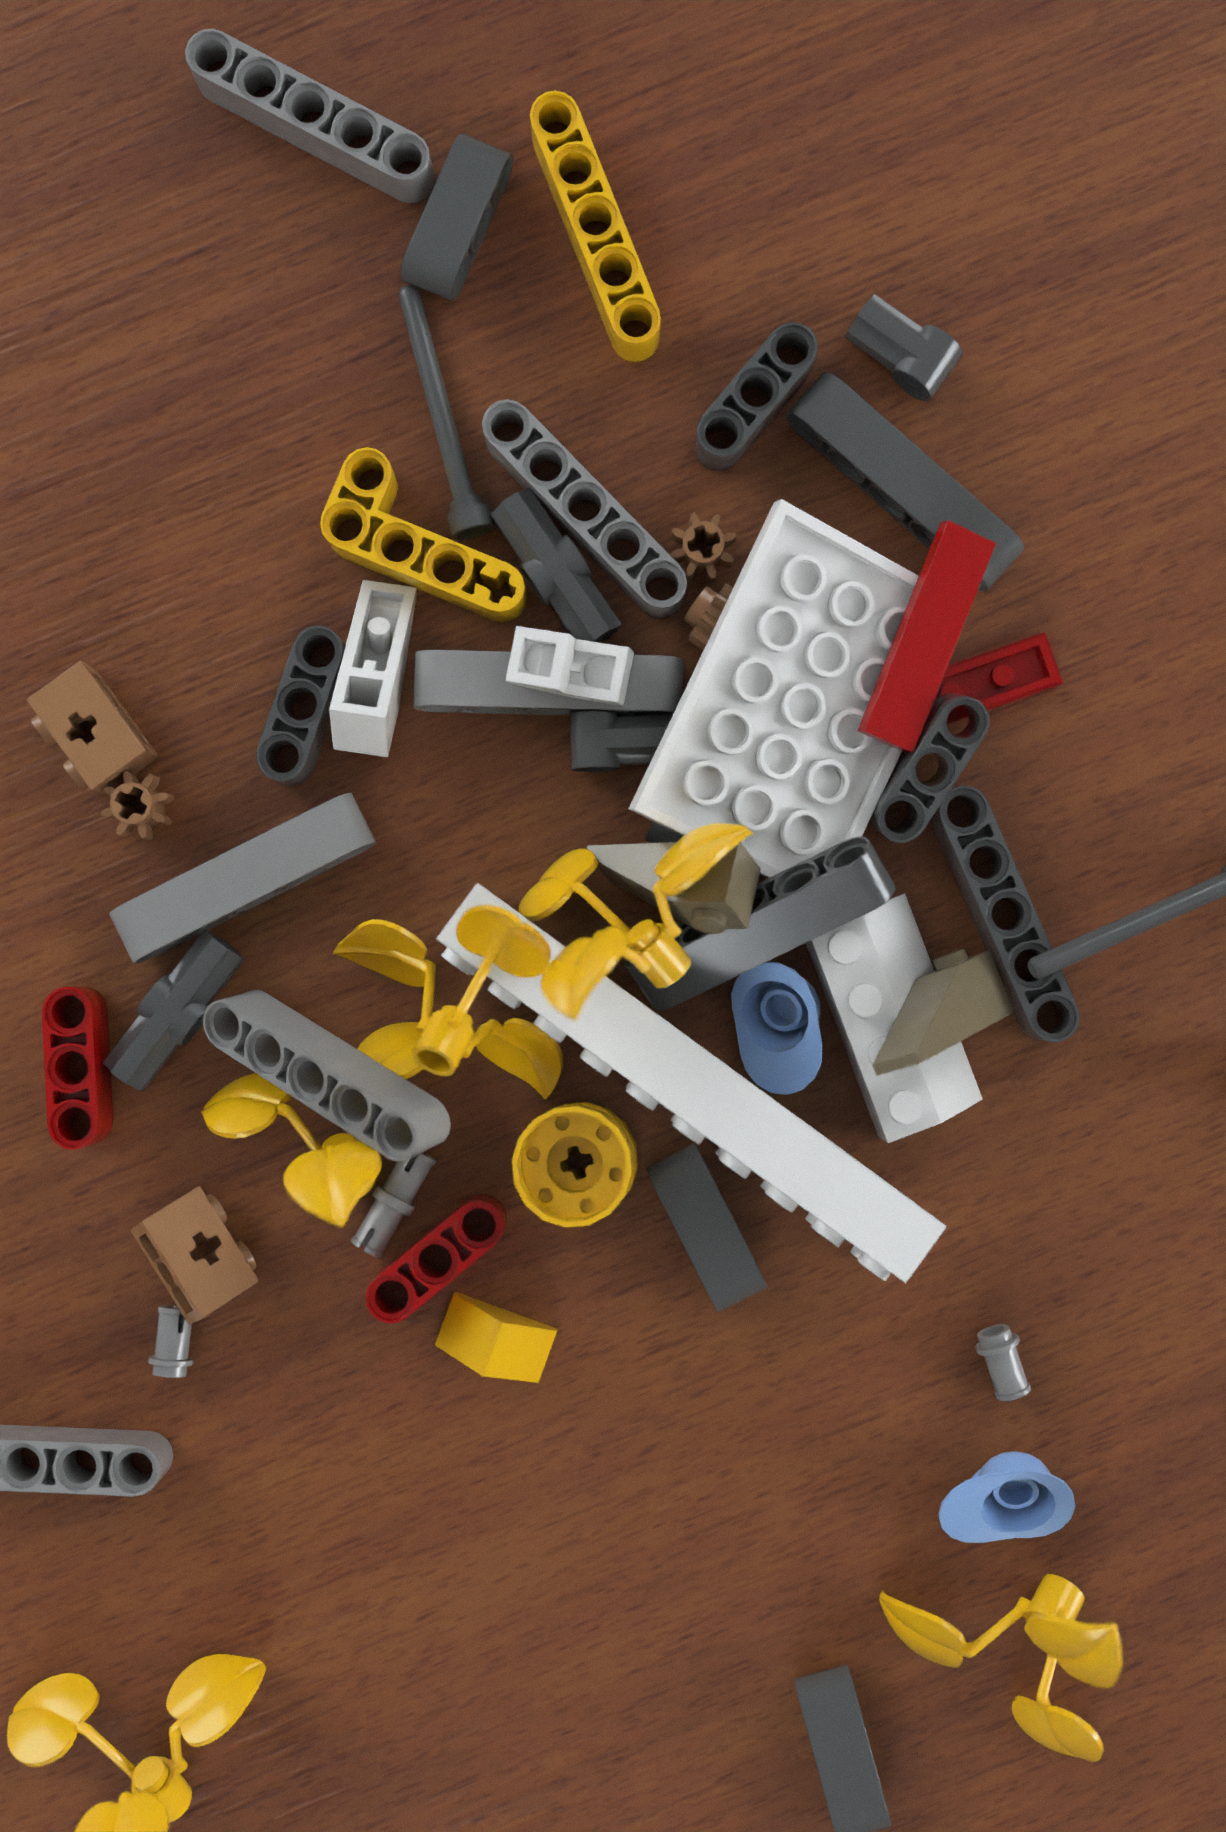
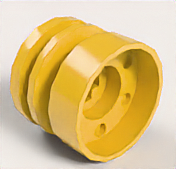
M590 1102L563 1104L533 1119L519 1136L512 1157L514 1185L525 1206L543 1221L565 1228L589 1226L610 1215L632 1188L639 1166L637 1143L626 1122L609 1108ZM573 1146H578L581 1154L590 1153L593 1158V1162L585 1168L586 1175H581L578 1167L568 1168L566 1164V1159L574 1154Z

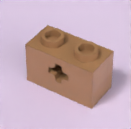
M81 660L26 699L37 714L31 719L33 726L49 745L53 746L55 743H58L69 759L63 763L66 772L82 790L89 787L93 791L107 795L104 791L105 786L117 788L124 783L123 772L129 771L136 774L159 758V755L98 671ZM87 722L95 724L91 729L95 739L91 742L83 740L87 735L83 725Z
M200 1186L141 1221L130 1230L189 1325L203 1319L259 1282L253 1272L256 1269V1262L250 1250L241 1241L235 1242L224 1225L227 1222V1217L223 1207L212 1194L205 1195ZM204 1244L209 1253L195 1262L189 1252L196 1246Z

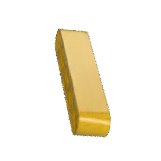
M556 90L545 92L536 98L530 111L532 141L535 153L614 350L627 361H644L651 357L658 348L661 326L658 305L578 105L565 92ZM552 122H560L568 126L566 130L556 134L548 133L543 129ZM578 171L587 175L588 179L581 184H570L564 181L563 177L570 172ZM592 221L603 222L609 227L606 232L600 235H591L582 229L584 225ZM616 270L625 273L629 280L623 285L612 286L605 283L602 277L608 272ZM637 320L645 323L650 330L643 336L632 337L624 333L621 328L629 321Z

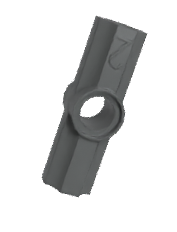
M530 488L514 493L502 501L490 513L494 523L521 561L520 568L527 581L546 607L549 605L552 607L561 620V624L570 635L579 640L603 643L621 629L622 624L591 580L593 575L585 559L567 535L562 537L549 514Z
M204 930L173 972L160 978L148 991L137 1008L136 1012L139 1016L120 1038L103 1064L125 1084L139 1091H145L179 1045L182 1047L187 1044L203 1026V1017L207 1006L214 1001L246 958L225 940L209 930Z

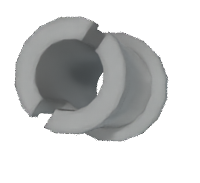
M169 1305L158 1306L159 1318L155 1355L148 1357V1363L153 1365L152 1374L155 1376L170 1378L186 1377L187 1367L194 1364V1359L189 1357L192 1324L189 1325L177 1305H173V1308H170Z
M997 1324L979 1331L977 1334L979 1342L976 1344L975 1349L978 1355L985 1358L996 1398L999 1401H1011L1027 1395L1031 1391V1386L1027 1382L1016 1348L1020 1342L1019 1336L1011 1332L1007 1324Z

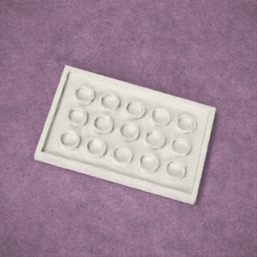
M783 499L775 501L628 809L681 836L707 824L724 823L746 826L753 835H749L741 843L761 868L760 875L766 878H770L845 840L862 837L902 751L864 735L857 730L919 576Z

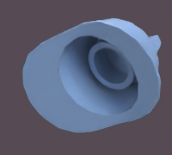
M765 962L740 974L736 978L731 993L732 1011L735 1019L740 1056L746 1072L756 1085L773 1094L789 1095L804 1090L816 1078L822 1063V1039L819 1026L821 1015L820 1000L814 987L794 969L779 962Z
M1012 1451L1000 1453L990 1458L971 1479L953 1488L943 1499L938 1516L942 1529L951 1538L965 1543H985L1012 1538H1033L1049 1535L1060 1530L1071 1520L1076 1505L1073 1491L1064 1480L1052 1475L1040 1459L1029 1453Z

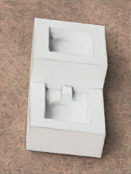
M516 626L505 681L510 684L548 693L623 707L634 651L630 647L575 639L567 633Z

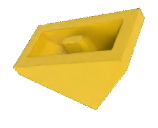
M454 1291L435 1346L481 1376L539 1383L558 1329Z

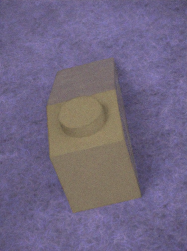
M676 842L587 845V849L592 851L598 859L597 869L610 883L658 908L653 887L660 878L655 874V868L660 859ZM741 842L725 854L690 887L674 896H667L674 918L698 931L708 934H720L725 929H748L761 868Z
M964 948L950 952L933 960L936 970L915 980L872 1065L877 1076L920 1064L1014 1013L990 950L970 957L967 956Z

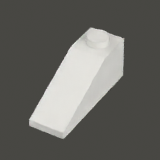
M362 580L329 708L334 750L388 757L399 712L417 587Z

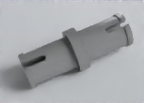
M422 1152L405 1161H397L383 1186L377 1185L372 1196L376 1199L350 1242L358 1248L365 1247L364 1251L381 1259L385 1248L404 1215L411 1216L416 1207L412 1201L437 1160Z

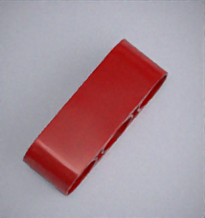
M62 987L50 993L42 1007L47 1127L49 1135L55 1144L64 1149L76 1150L99 1143L108 1136L112 1129L111 1072L103 1064L110 1053L108 1008L100 992L91 987ZM74 996L79 998L85 1007V1017L78 1026L71 1024L65 1013L67 1003ZM75 1052L83 1055L88 1064L87 1075L81 1082L74 1079L68 1069L69 1059ZM77 1108L86 1111L90 1117L91 1127L85 1137L77 1134L72 1128L71 1117Z
M478 1194L466 1199L385 1266L370 1283L366 1292V1306L371 1315L378 1321L388 1324L398 1323L406 1319L489 1251L501 1238L507 1222L506 1210L502 1203L494 1196L487 1194ZM481 1208L491 1213L495 1220L494 1231L482 1236L471 1232L466 1225V1214L469 1211ZM434 1244L444 1246L451 1255V1266L441 1271L431 1269L424 1261V1248ZM391 1280L400 1282L408 1292L407 1303L400 1306L388 1304L381 1295V1284Z

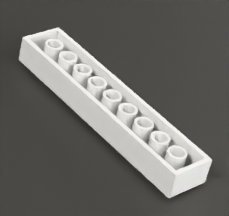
M478 883L436 938L447 946L441 955L443 958L465 974L474 975L484 957L476 955L460 945L456 935L457 924L468 909L479 905H493L508 910L519 917L522 923H528L544 937L550 947V962L565 948L564 945ZM495 963L493 964L487 977L493 980L487 989L493 995L513 1009L518 1008L523 1002L537 1012L539 1016L533 1023L542 1031L560 1043L568 1035L582 1045L585 1049L579 1057L606 1077L614 1069L627 1078L629 1083L626 1085V1092L652 1111H654L659 1103L672 1111L674 1115L670 1120L676 1129L699 1145L705 1137L717 1144L719 1148L715 1153L719 1156L718 1159L745 1179L751 1171L762 1177L764 1181L760 1186L770 1198L791 1213H793L798 1205L807 1210L809 1213L805 1219L812 1224L811 1227L837 1247L841 1245L844 1239L852 1243L854 1246L850 1252L858 1258L857 1261L882 1280L886 1281L892 1273L906 1283L947 1227L606 976L589 994L579 1013L578 1020L575 1021L558 1012L547 1001L541 989L543 973L537 977H517L503 971Z

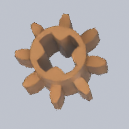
M693 512L690 514L689 528L686 532L678 528H673L671 532V539L675 543L682 545V548L674 550L670 553V556L677 563L683 562L686 567L687 582L694 577V574L705 575L708 582L712 584L715 581V569L718 565L725 568H732L735 559L730 554L724 552L723 549L735 543L736 534L726 533L723 535L719 528L720 515L718 514L712 518L711 522L699 521L698 516ZM702 539L705 546L714 545L709 558H703L700 551H692L694 540Z
M727 583L719 594L706 586L684 617L683 621L694 628L688 640L703 651L733 590V587Z
M125 771L123 772L124 784L117 788L105 786L104 791L111 796L110 807L104 809L101 814L104 817L121 821L117 827V835L127 838L132 833L134 827H137L138 833L142 838L151 840L153 839L151 827L156 826L159 822L167 825L172 823L170 818L164 815L165 804L172 802L175 798L174 795L169 793H158L155 791L159 785V777L148 774L142 784H139L135 774ZM133 797L140 798L141 802L147 805L143 815L136 813V810L129 806Z

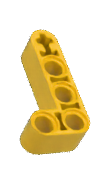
M368 447L357 449L348 455L338 474L320 521L322 534L337 555L403 584L417 587L420 591L493 621H513L521 615L526 608L527 594L523 577L518 569L509 563L390 515V510L397 496L398 483L386 456L377 449ZM374 469L384 473L382 482L376 488L364 490L357 487L359 477L367 470ZM355 519L362 522V530L353 540L343 541L336 538L337 529L344 521ZM407 540L414 544L413 552L406 560L393 562L386 558L387 549L395 541ZM446 561H459L465 566L464 574L456 582L444 583L436 578L437 570ZM481 570L480 575L483 584L491 588L500 589L504 582L509 583L513 597L503 596L499 603H495L491 591L487 587L476 583L477 572Z

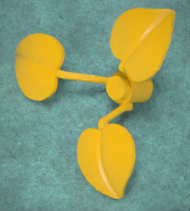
M714 823L698 827L679 839L660 859L655 868V874L660 880L654 885L653 892L663 924H655L651 919H646L636 924L632 929L613 913L591 890L582 884L597 868L599 863L592 851L576 849L558 858L545 871L539 882L522 898L519 904V913L529 921L541 920L558 910L574 892L579 894L613 927L597 931L592 938L584 937L573 941L549 963L541 977V989L547 1001L558 1012L577 1021L589 994L607 975L621 956L633 963L641 973H644L656 988H665L678 981L690 967L691 958L675 940L682 930L673 919L667 896H674L694 884L738 843L749 835H753L750 829L742 825Z
M479 905L468 909L457 924V940L466 950L484 957L458 1007L447 1005L433 1014L436 965L434 962L425 959L427 948L416 935L395 923L374 919L361 923L338 943L333 955L343 957L400 983L414 987H424L421 1019L415 1028L421 1036L412 1051L413 1059L424 1070L439 1076H450L455 1072L461 1058H469L476 1046L479 1052L492 1063L530 1084L543 1099L550 1096L563 1068V1055L558 1042L535 1024L519 1018L509 1019L503 1025L495 1019H490L480 1025L474 1033L472 1028L473 1020L467 1013L494 963L503 971L517 977H537L545 971L551 960V950L547 941L533 926L528 923H522L519 917L498 906Z
M401 1022L382 1027L366 1037L357 1049L404 1079H408L423 1070L412 1056V1051L421 1036L415 1030L419 1022ZM257 1073L236 1079L220 1089L201 1111L208 1129L212 1133L225 1138H245L267 1128L276 1119L277 1114L287 1118L311 1151L298 1156L287 1167L283 1177L286 1191L299 1206L309 1213L331 1224L343 1227L356 1202L373 1188L382 1165L380 1153L359 1139H355L349 1133L332 1135L323 1142L321 1147L290 1105L285 1104L292 1096Z
M1045 1575L1031 1601L1025 1597H1020L1014 1609L973 1642H965L963 1634L942 1618L885 1594L883 1590L879 1594L881 1607L897 1636L918 1655L937 1664L952 1668L960 1667L963 1656L967 1658L974 1657L1023 1616L1026 1621L1024 1626L1026 1633L1036 1646L1047 1653L1036 1701L1024 1696H1016L1012 1703V1713L1016 1722L1028 1736L1052 1751L1090 1762H1097L1101 1759L1104 1752L1103 1743L1092 1726L1066 1709L1051 1706L1049 1700V1690L1057 1661L1074 1678L1100 1688L1112 1687L1116 1683L1122 1668V1649L1116 1623L1088 1624L1075 1621L1085 1602V1597L1073 1583L1057 1575Z
M215 1654L200 1658L183 1670L173 1683L166 1702L168 1712L177 1720L169 1729L172 1758L170 1760L166 1757L150 1756L135 1766L91 1725L85 1723L96 1709L100 1695L88 1678L74 1673L51 1676L34 1685L23 1695L15 1705L13 1713L9 1715L7 1744L12 1755L23 1765L42 1767L61 1758L73 1745L77 1732L82 1734L132 1780V1793L128 1791L123 1792L118 1799V1803L103 1802L93 1806L83 1816L75 1832H168L169 1823L177 1820L185 1813L192 1799L191 1787L181 1775L188 1767L187 1762L182 1757L181 1735L192 1747H201L220 1738L235 1724L253 1699L263 1680L267 1667L259 1659L229 1654Z

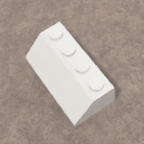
M905 894L891 898L879 908L806 943L879 1138L887 1143L941 1124L983 1100L961 1042L920 1064L877 1076L872 1066L915 980L934 971Z

